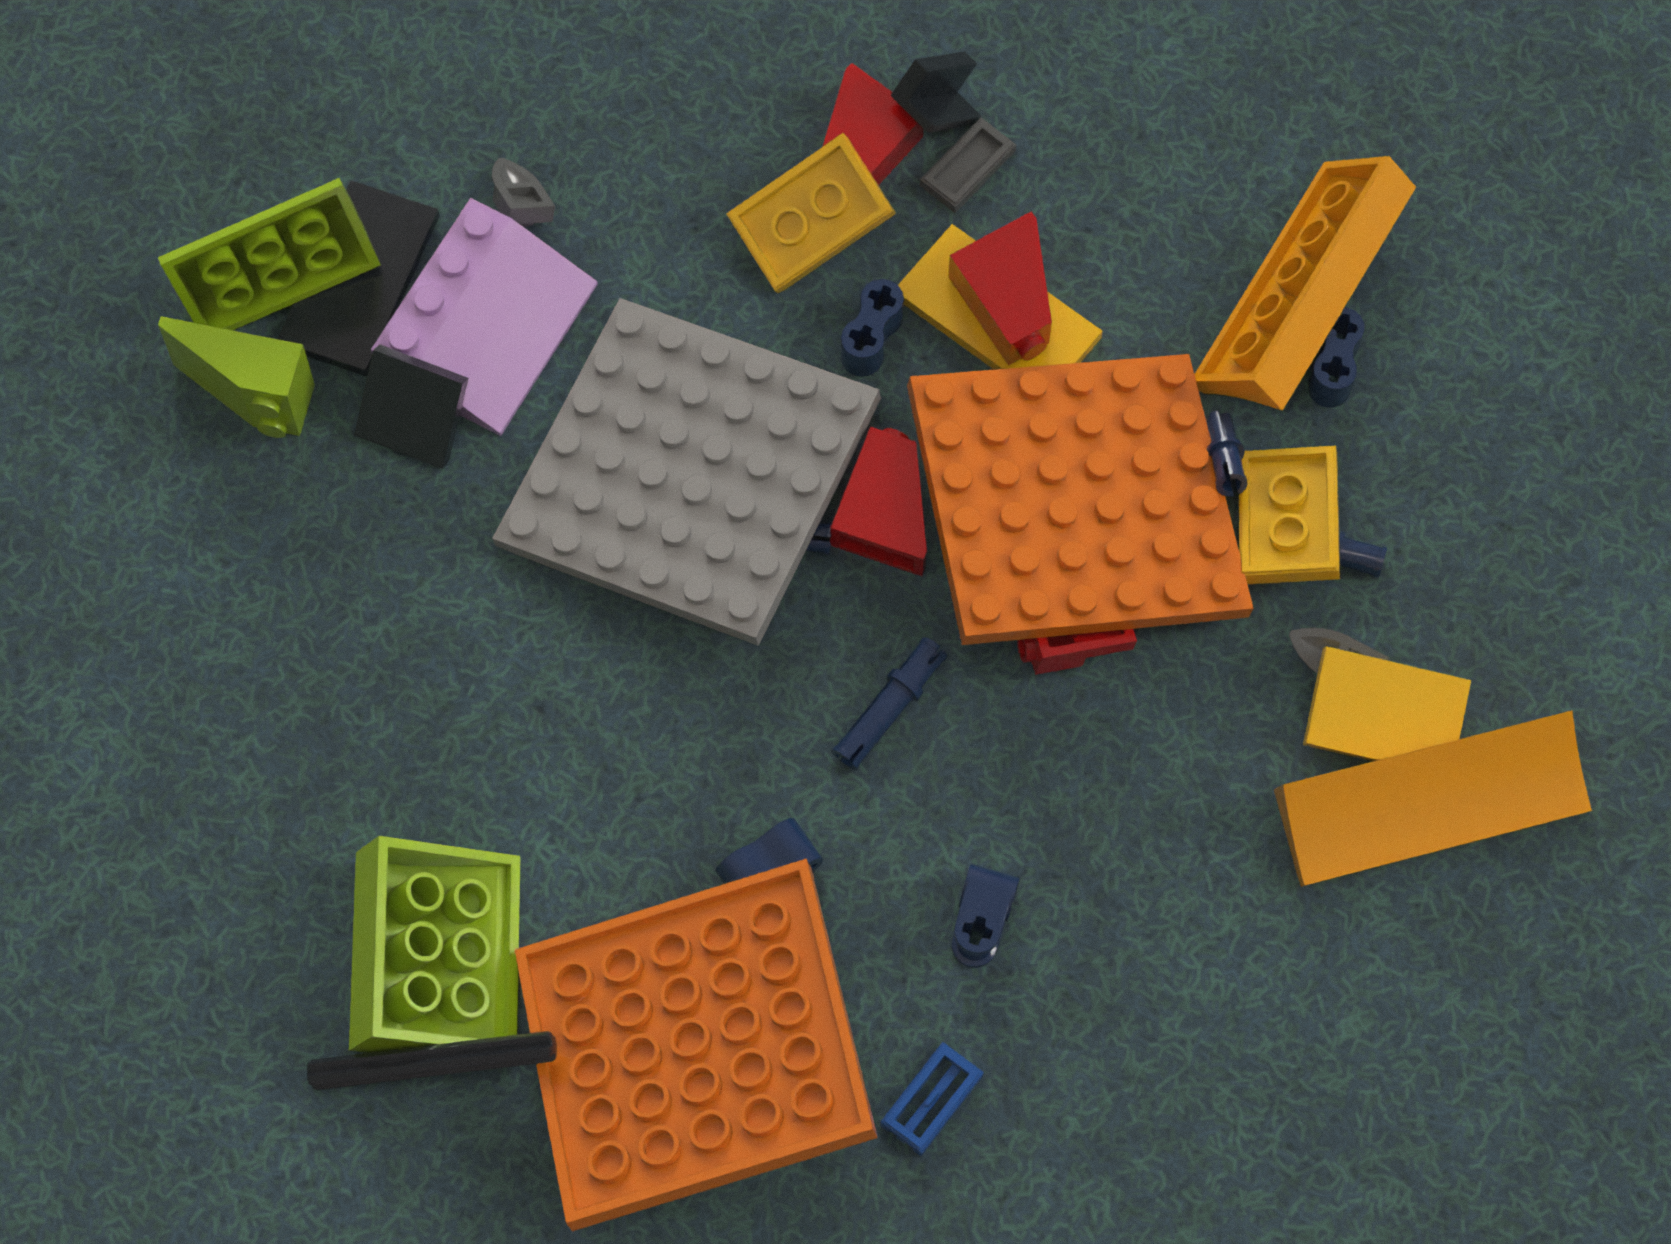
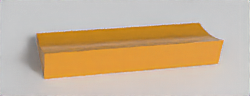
M1390 156L1328 161L1322 164L1195 372L1198 391L1204 394L1237 397L1283 411L1416 189V186Z
M1572 710L1283 784L1274 789L1301 887L1592 811L1579 758Z

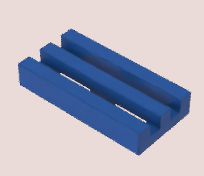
M942 1042L880 1121V1126L892 1132L897 1139L913 1148L914 1152L922 1156L981 1080L984 1072ZM947 1059L952 1063L951 1067L906 1125H901L897 1122V1119L942 1061ZM962 1070L968 1075L923 1135L920 1138L913 1134Z

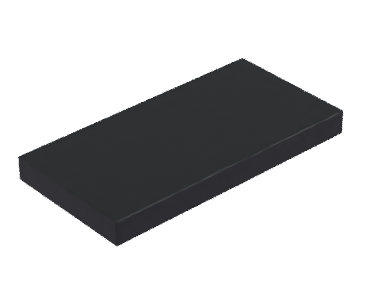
M350 181L346 191L363 223L381 265L294 303L278 336V340L303 344L307 357L367 377L372 357L371 348L402 301L439 219V211L437 208Z

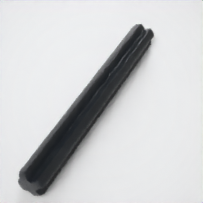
M543 1031L312 1059L307 1064V1081L313 1089L320 1090L546 1063L556 1059L557 1042L551 1032Z

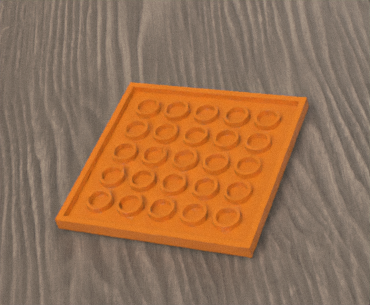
M1189 354L910 376L907 389L962 645L1249 618L1254 608L1245 573H1242V561L1226 497L1221 495L1216 489L1212 459L1206 450L1207 446L1211 443V438Z
M807 858L515 949L530 1033L549 1031L555 1036L557 1042L556 1059L552 1062L538 1063L536 1067L565 1221L571 1231L878 1138L812 869Z

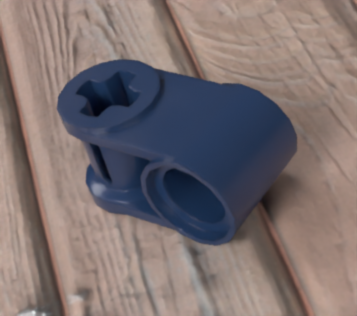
M970 864L959 902L960 910L952 939V951L960 964L969 968H979L986 966L993 960L1005 921L1008 922L1011 906L1014 902L1020 877ZM973 932L983 934L979 945L969 943Z

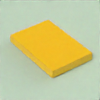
M844 133L726 213L772 288L777 293L789 288L896 214Z
M1336 445L1244 451L1245 453L1241 461L1248 485L1239 494V553L1242 561V573H1245L1247 584L1339 580L1340 549Z
M1326 646L1321 654L1303 745L1376 761L1460 739L1471 680Z

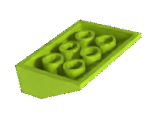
M340 178L158 257L161 267L193 322L228 330L238 329L381 265L363 223Z
M385 836L376 837L356 852L349 1051L369 1053L517 1035L518 966L515 949L519 948L520 856Z

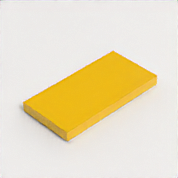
M953 224L898 284L903 293V304L994 370L1081 363L1102 338L1103 331L1048 292L1052 319L1049 344L1037 357L1028 361L1020 359L1008 366L948 277L950 255L976 241Z

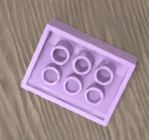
M470 198L371 348V352L373 353V350L381 344L468 377L460 416L501 436L598 283L512 218Z

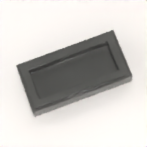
M980 118L920 179L919 186L952 212L956 213L1016 151V144L983 118Z

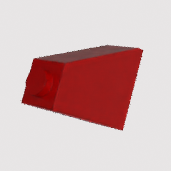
M851 63L845 69L823 146L844 133L879 186L923 138L924 129L890 96L892 91Z
M1031 211L952 253L949 257V279L1008 366L1020 359L1028 361L1037 357L1046 349L1050 341L1051 312L1037 218Z
M870 427L831 525L830 544L833 547L923 576L926 568L927 547L916 441L910 440L906 434L896 429L885 428L880 430Z

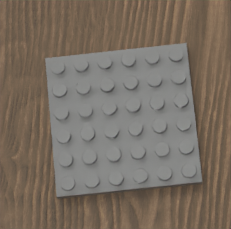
M619 298L492 540L495 546L521 557L759 646L881 400L880 391L877 388Z

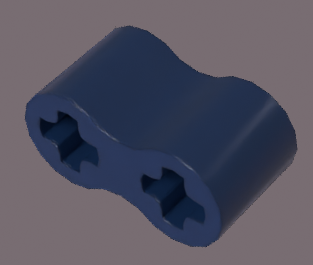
M873 280L864 287L860 297V313L842 331L841 361L846 371L852 375L864 377L877 372L883 363L884 342L890 335L897 332L901 326L904 297L900 287L891 280Z
M1344 307L1319 349V356L1315 361L1308 382V392L1312 400L1323 407L1334 408L1342 405L1348 399L1357 375V365L1353 358L1357 354L1364 334V322L1355 310ZM1337 333L1344 335L1343 339L1336 338ZM1329 375L1336 377V382L1329 381Z
M789 818L772 827L756 841L731 853L720 862L715 871L723 883L726 884L806 858L813 873L822 864L823 858L794 818Z

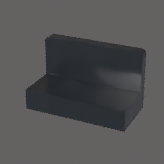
M965 51L915 59L890 95L929 133L973 125L981 117L958 93L977 65Z

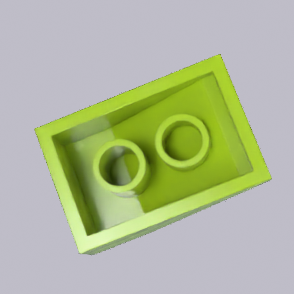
M163 316L160 317L158 326L172 363L176 368L250 425L257 427V430L262 434L274 438H283L286 433L300 436L315 386L303 344Z

